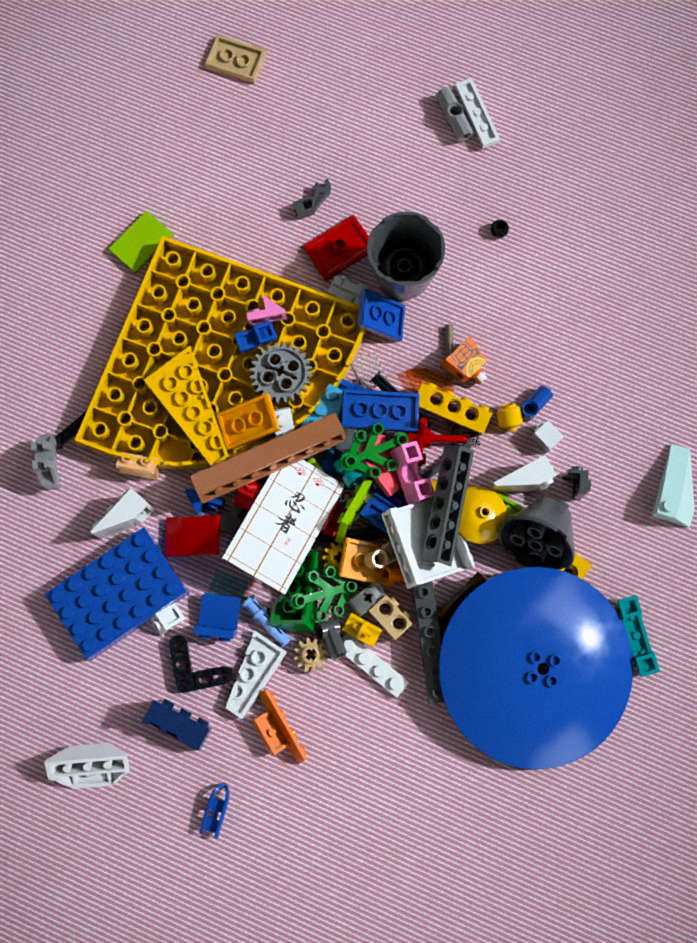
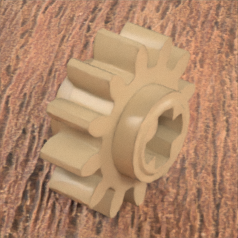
M308 637L306 638V644L300 641L301 649H294L299 653V656H295L294 660L301 661L298 667L305 665V672L309 670V667H312L313 672H316V666L323 669L324 667L321 662L328 661L326 657H323L324 654H327V650H322L324 643L318 645L317 638L312 643ZM308 650L316 651V658L314 660L306 658Z

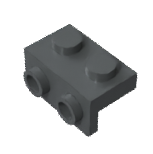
M572 466L562 476V480L573 481V500H581L591 489V480H588L589 470H583V467Z

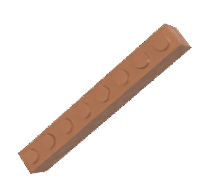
M336 413L325 415L315 422L307 423L303 427L291 430L283 436L270 439L267 443L260 446H254L250 450L242 454H236L226 461L218 462L210 468L199 470L190 477L202 504L347 441L345 431Z

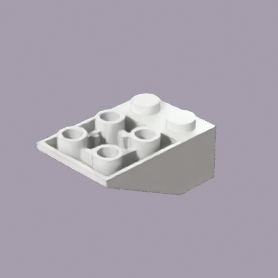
M131 488L129 491L126 490L121 494L120 500L116 505L113 504L107 509L106 515L102 520L98 519L93 524V529L90 532L100 539L142 524L155 509Z

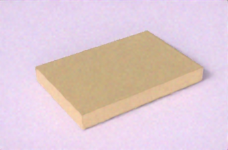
M217 34L204 66L207 69L255 84L267 55V50Z

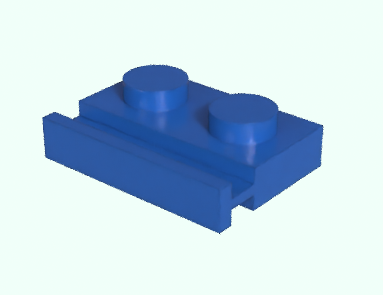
M375 492L374 496L359 513V517L388 535L381 514L391 508L399 507Z

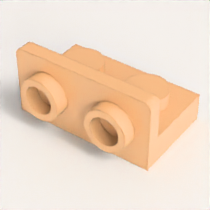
M129 453L124 454L141 458V460L133 461V457L130 460L125 459L124 456L118 457L116 468L120 469V474L158 479L159 467L156 463L152 464V461L145 463V459L149 457ZM152 457V460L158 461V458Z

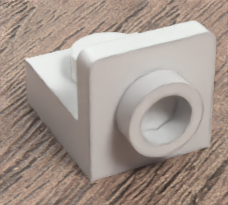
M173 603L156 613L151 621L154 630L163 635L169 629L183 622L185 617L177 605Z

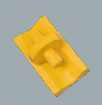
M351 613L342 631L374 647L382 629Z

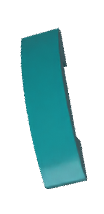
M637 595L617 600L620 619L626 629L633 661L640 677L660 672L655 652H652L641 617L643 613Z

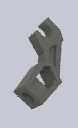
M328 179L324 180L325 187H320L318 182L315 183V194L313 197L307 196L293 202V208L298 220L315 215L317 209L330 196L331 185ZM309 204L312 205V208H311V207L308 208V209H305V208H304V206H306V205H309Z

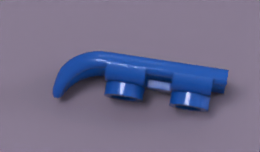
M221 783L213 789L199 834H203L204 830L214 832V838L218 839L229 803L230 792L227 783ZM221 787H225V800L214 797ZM210 810H213L212 818L208 817ZM220 812V819L217 820L218 813Z

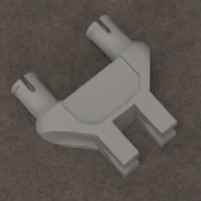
M43 434L35 442H31V450L35 455V461H32V469L36 472L42 486L47 489L57 490L61 487L56 459L58 444L53 435Z

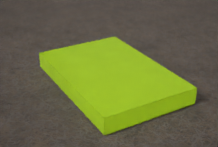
M146 210L109 248V251L137 274L153 258L162 236L172 238L174 235Z

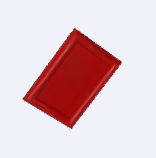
M353 214L309 241L302 248L324 280L327 281L367 256L369 235Z

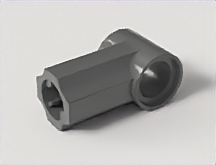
M331 619L316 623L317 637L319 640H323L329 658L336 660L345 656L347 651L340 636L341 627L338 620Z

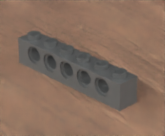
M460 445L444 446L421 559L423 562L440 566H452L474 450Z
M432 581L412 587L428 704L444 702L438 672L441 637Z

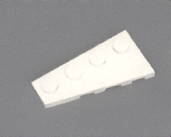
M255 630L253 631L251 642L246 650L244 661L239 669L237 680L234 683L225 707L240 719L245 717L287 654L285 650Z

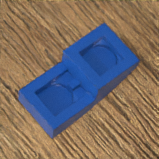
M271 321L254 325L252 329L234 334L240 354L266 345L278 338Z

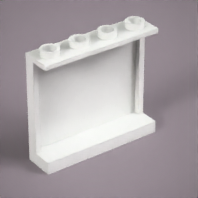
M434 498L400 508L394 507L381 514L407 589L475 566L466 540L459 534L457 535L451 567L421 561Z

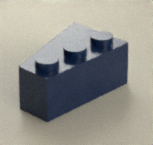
M164 698L163 701L154 700L142 723L146 725L149 723L158 728V731L167 733L176 740L198 751L201 750L212 730L208 726L209 722L200 717L198 720L191 717L192 713L184 708H181V710L174 707L175 703Z

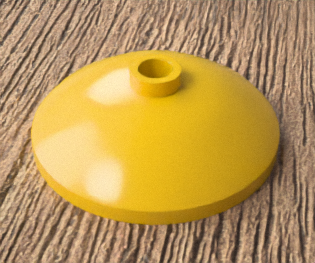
M474 486L467 488L458 534L474 544H487L498 539L499 528L503 521L508 518L507 508L502 498L496 492L486 487ZM482 509L486 511V516L482 514Z

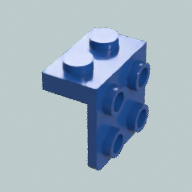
M204 593L201 599L199 622L194 628V634H198L199 638L211 639V636L219 637V641L230 642V639H234L237 636L241 599L233 596Z

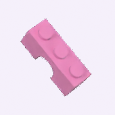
M417 441L402 444L391 450L392 459L398 463L396 471L407 504L410 505L433 498L435 492L430 478L422 479L418 473V463L423 460Z

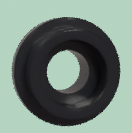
M504 220L494 221L490 228L491 234L496 238L505 237L509 231L508 224ZM496 228H502L503 231L499 232Z

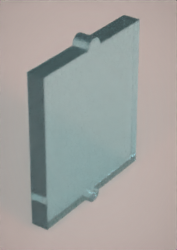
M216 570L213 581L209 584L210 589L208 593L239 597L242 602V599L245 598L244 593L249 581Z

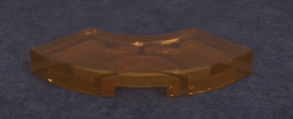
M414 368L405 371L412 389L420 388L422 383L430 382L437 386L436 389L442 392L444 389L451 392L455 391L451 382L440 373L428 370L427 368Z

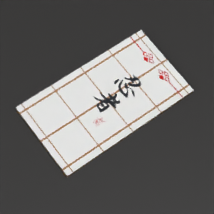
M304 460L270 474L222 559L280 592V594L285 595L345 485Z

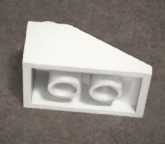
M546 455L495 481L490 489L497 492H526L537 489L543 491L554 483L553 479L557 474Z

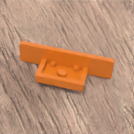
M268 688L263 690L259 697L268 712L254 719L252 723L270 755L273 756L288 747L297 764L307 759L306 751L297 741L294 729L288 725L285 713L276 704L274 694Z

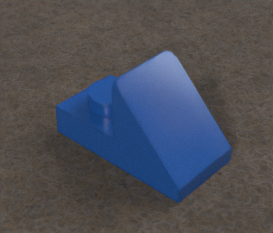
M187 488L185 490L198 516L202 515L205 504H207V508L217 510L218 507H224L225 500L221 497L202 504L196 491Z

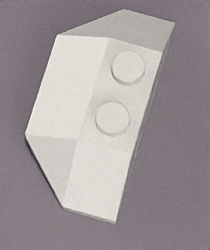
M111 743L69 746L45 760L48 780H55L72 789L111 786L116 784L130 771L127 753Z

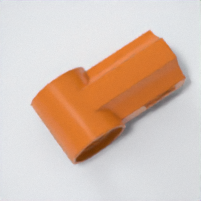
M399 564L382 567L380 575L385 583H405Z

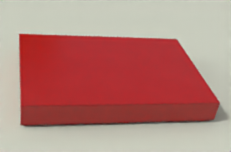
M221 516L166 518L165 556L219 555Z

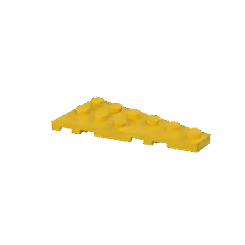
M188 346L144 379V381L212 467L214 464L230 458L191 346Z

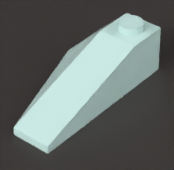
M671 444L651 516L689 528L694 512L690 449Z

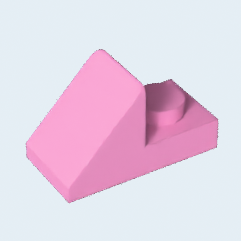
M263 296L265 310L253 309L247 313L249 326L287 319L285 309Z

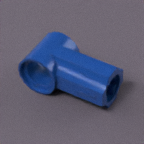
M541 385L522 404L523 421L529 422L533 420L537 413L553 397L551 390L546 386ZM524 408H530L533 414L526 413Z

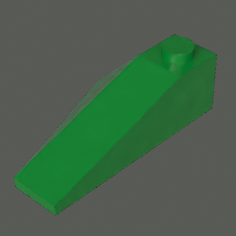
M317 551L308 552L286 594L281 593L278 601L275 600L272 606L269 625L297 633L315 632L316 620L314 619V612L318 610V600L306 603L302 609H293L288 604V598L293 593L306 595L318 591L317 585L309 583L305 579L308 571L318 572ZM313 573L310 575L311 580L314 579ZM298 598L297 603L300 604L301 600Z

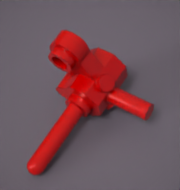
M426 418L420 419L417 433L406 432L409 439L408 443L417 441L423 460L419 461L418 466L426 464V453H423V448H430V444L434 442L466 443L467 437L463 435L434 434L430 428H426L428 422Z

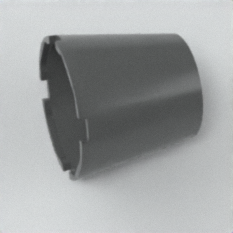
M407 211L393 213L383 218L371 231L367 243V255L380 288L392 298L400 300L412 299L426 290L440 269L445 256L444 237L438 226H435L426 216Z

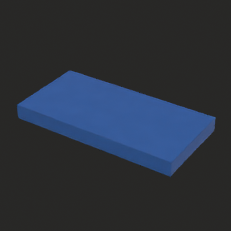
M342 389L341 425L346 429L371 430V426L374 423H381L384 426V431L417 433L420 394ZM376 425L375 430H380V427Z

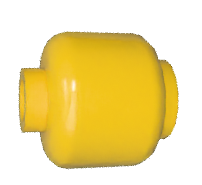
M516 403L502 404L501 408L497 410L499 427L506 428V431H515L517 426L522 425L521 407L517 406Z

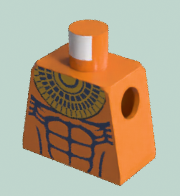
M471 337L466 339L440 364L462 383H465L472 377L479 385L487 378L480 370L486 363V359Z

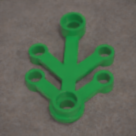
M374 423L371 426V434L364 451L357 454L361 442L367 438L364 430H357L354 433V440L349 452L343 453L340 457V466L345 471L357 469L368 474L371 478H378L381 475L379 467H369L360 462L364 459H369L384 466L388 471H394L398 467L397 461L394 459L388 460L377 454L408 443V436L403 432H398L392 436L391 440L375 446L379 434H382L384 431V426L381 423ZM376 425H378V426L380 427V431H379V432H376V431H375V426H376ZM359 432L363 434V438L361 440L358 438ZM400 436L404 438L403 443L399 442ZM348 458L353 460L351 465L347 463ZM390 462L394 464L392 469L389 467ZM373 469H376L377 474L375 476L372 475Z
M333 566L324 567L322 573L324 577L333 579L339 585L333 587L321 579L318 572L308 571L305 575L306 581L314 583L323 590L306 595L293 593L288 598L289 606L293 609H302L306 603L324 598L319 609L314 612V619L323 622L327 619L326 611L334 596L341 593L336 605L331 607V614L333 616H342L344 614L343 606L347 598L355 595L358 591L357 580L338 577V573H336V569ZM328 569L331 570V574H330V575H328V573H327ZM312 573H313V575H314V579H313V580H311V578H310V575H311ZM298 598L301 600L300 604L297 603ZM337 607L339 608V613H338V614L336 613V608H337ZM320 612L322 613V618H321V619L319 618V613H320Z

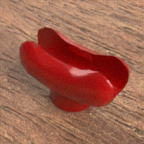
M340 501L335 503L322 526L323 533L331 537L337 536L340 526L337 521L341 513H346L347 511L346 508L340 506Z

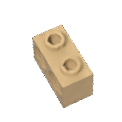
M385 595L368 612L391 638L396 641L413 625L411 623L412 617L405 610L403 612L400 611L397 607L399 603L392 596L388 597ZM383 604H387L391 608V612L387 615L382 614L379 610ZM395 619L403 620L404 627L402 629L394 628L393 621Z

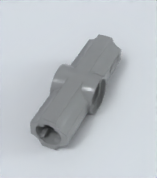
M450 87L441 88L436 93V97L446 115L447 123L452 126L459 141L468 140L473 136L474 132L463 113V106L458 103Z

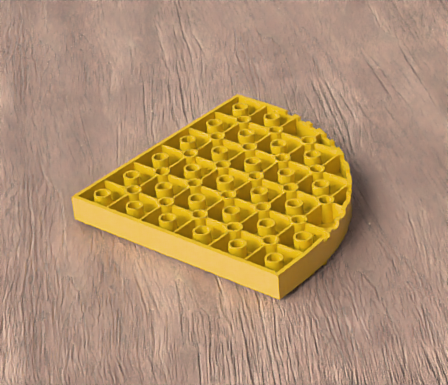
M162 236L75 437V441L81 446L116 459L124 456L125 459L129 460L133 457V461L141 460V458H135L124 453L147 456L149 458L145 459V463L152 461V464L156 463L159 469L190 470L210 468L211 466L144 381V379L188 346H191L217 423V413L262 395V393H256L258 387L253 388L252 383L255 381L250 380V376L254 375L250 372V368H255L251 362L258 361L255 355H262L261 349L268 351V345L275 348V342L278 343L279 347H282L283 342H285L287 348L293 344V350L299 347V354L305 352V359L310 360L307 366H312V371L307 372L312 374V378L307 379L311 385H305L306 393L300 391L301 398L296 395L294 396L295 402H292L290 398L287 399V404L283 400H280L279 405H277L276 399L272 401L274 410L285 407L291 408L294 430L299 429L304 420L320 404L322 398L320 400L319 398L329 383L338 388L342 379H345L352 367L367 331L357 326L359 305ZM263 296L284 308L287 319L272 322L278 338L266 345L240 354L234 334L253 328V326H249L247 313L253 309L265 310ZM279 358L272 359L271 364H279L281 360ZM293 364L289 367V370L296 371L299 367ZM282 370L281 373H278V376H281V374H285L284 371ZM268 375L264 378V381L271 382L274 377ZM284 382L281 387L288 389L292 384ZM275 433L231 451L227 450L229 458L236 454H242L254 446L267 443L270 439L276 438ZM152 457L158 458V461L152 460Z

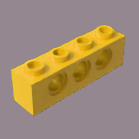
M426 382V384H421L418 391L420 394V409L480 435L484 434L493 414L489 412L490 408L481 404L475 406L471 404L472 400L461 397V399L454 397L455 393L444 389L442 392L436 389L437 386L433 383ZM438 395L441 399L440 404L433 405L430 402V397ZM451 402L456 403L458 411L450 412L448 404ZM467 410L475 412L474 420L466 418L465 413Z

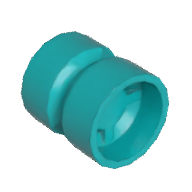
M340 458L333 465L339 476L343 475L342 480L348 489L357 486L358 483H362L368 477V474L357 469L353 471L342 469ZM348 458L347 463L351 465L353 460Z

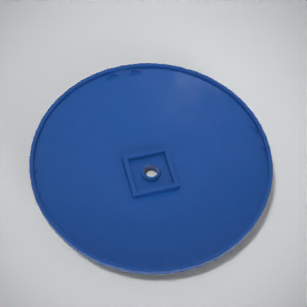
M525 567L500 573L477 586L466 596L453 613L445 629L439 651L438 672L440 689L446 708L456 727L471 744L484 754L509 766L536 770L560 767L572 763L595 750L605 741L620 721L632 687L633 657L626 629L616 610L588 582L575 575L553 568ZM540 663H544L547 667L544 674L538 673L537 667Z

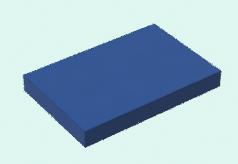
M362 289L360 292L357 326L394 341H402L405 305L368 289Z

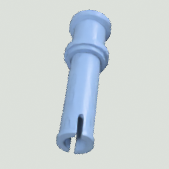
M253 594L241 605L242 608H246L253 616L252 619L258 620L283 648L291 639L281 628L269 625L270 616L267 613V608L262 607Z

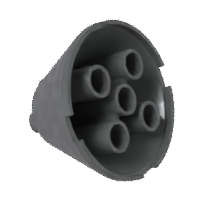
M545 496L539 497L537 501L503 521L498 532L502 546L507 552L510 550L517 556L515 560L527 567H544L557 570L568 569L575 558L572 517L568 509L569 505L564 501H557Z

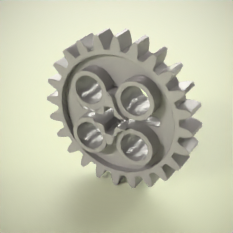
M275 342V348L268 345V351L261 349L262 355H255L258 361L251 362L255 368H250V372L254 374L250 376V380L255 381L252 383L253 388L258 387L256 393H262V395L265 393L270 394L271 401L276 399L277 405H279L280 400L287 404V399L289 398L292 402H295V395L301 398L300 391L307 392L305 385H311L307 379L312 378V374L307 373L312 371V366H307L310 360L305 359L306 353L299 354V347L293 350V344L287 348L285 342H283L282 347H279L278 343ZM274 358H279L281 360L280 363L276 365L271 364V361ZM294 364L299 368L296 371H290L289 367ZM283 370L285 374H281V376H278V373H281V371ZM268 375L274 377L271 382H265L264 378ZM284 382L292 384L288 389H284L281 386Z

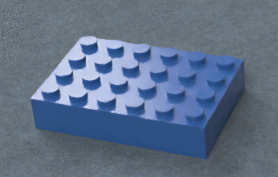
M143 527L45 593V596L86 660H93L145 625L156 613L173 603H177L190 593L150 532Z

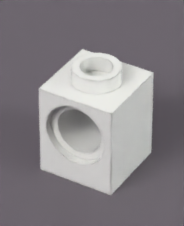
M549 420L544 424L540 422L533 429L535 432L532 438L547 453L564 438Z

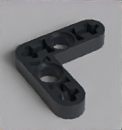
M180 635L171 638L169 647L175 682L179 691L191 692L228 684L233 680L234 673L227 666L193 672L187 639ZM177 639L184 642V645L181 646V652L186 651V655L175 657V653H179L178 647H174ZM180 658H185L188 662L187 667L183 670L177 667V661ZM225 669V672L230 674L226 681L223 678L216 679L217 683L214 684L213 671H215V675H219ZM189 671L190 674H185L186 680L190 681L191 684L188 685V689H185L184 686H181V682L184 681L183 675L179 676L178 673ZM204 673L210 676V683L207 685L200 683V676Z

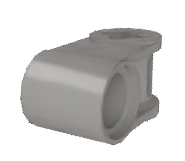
M373 583L354 596L348 604L358 617L361 618L384 597L385 590L381 584Z

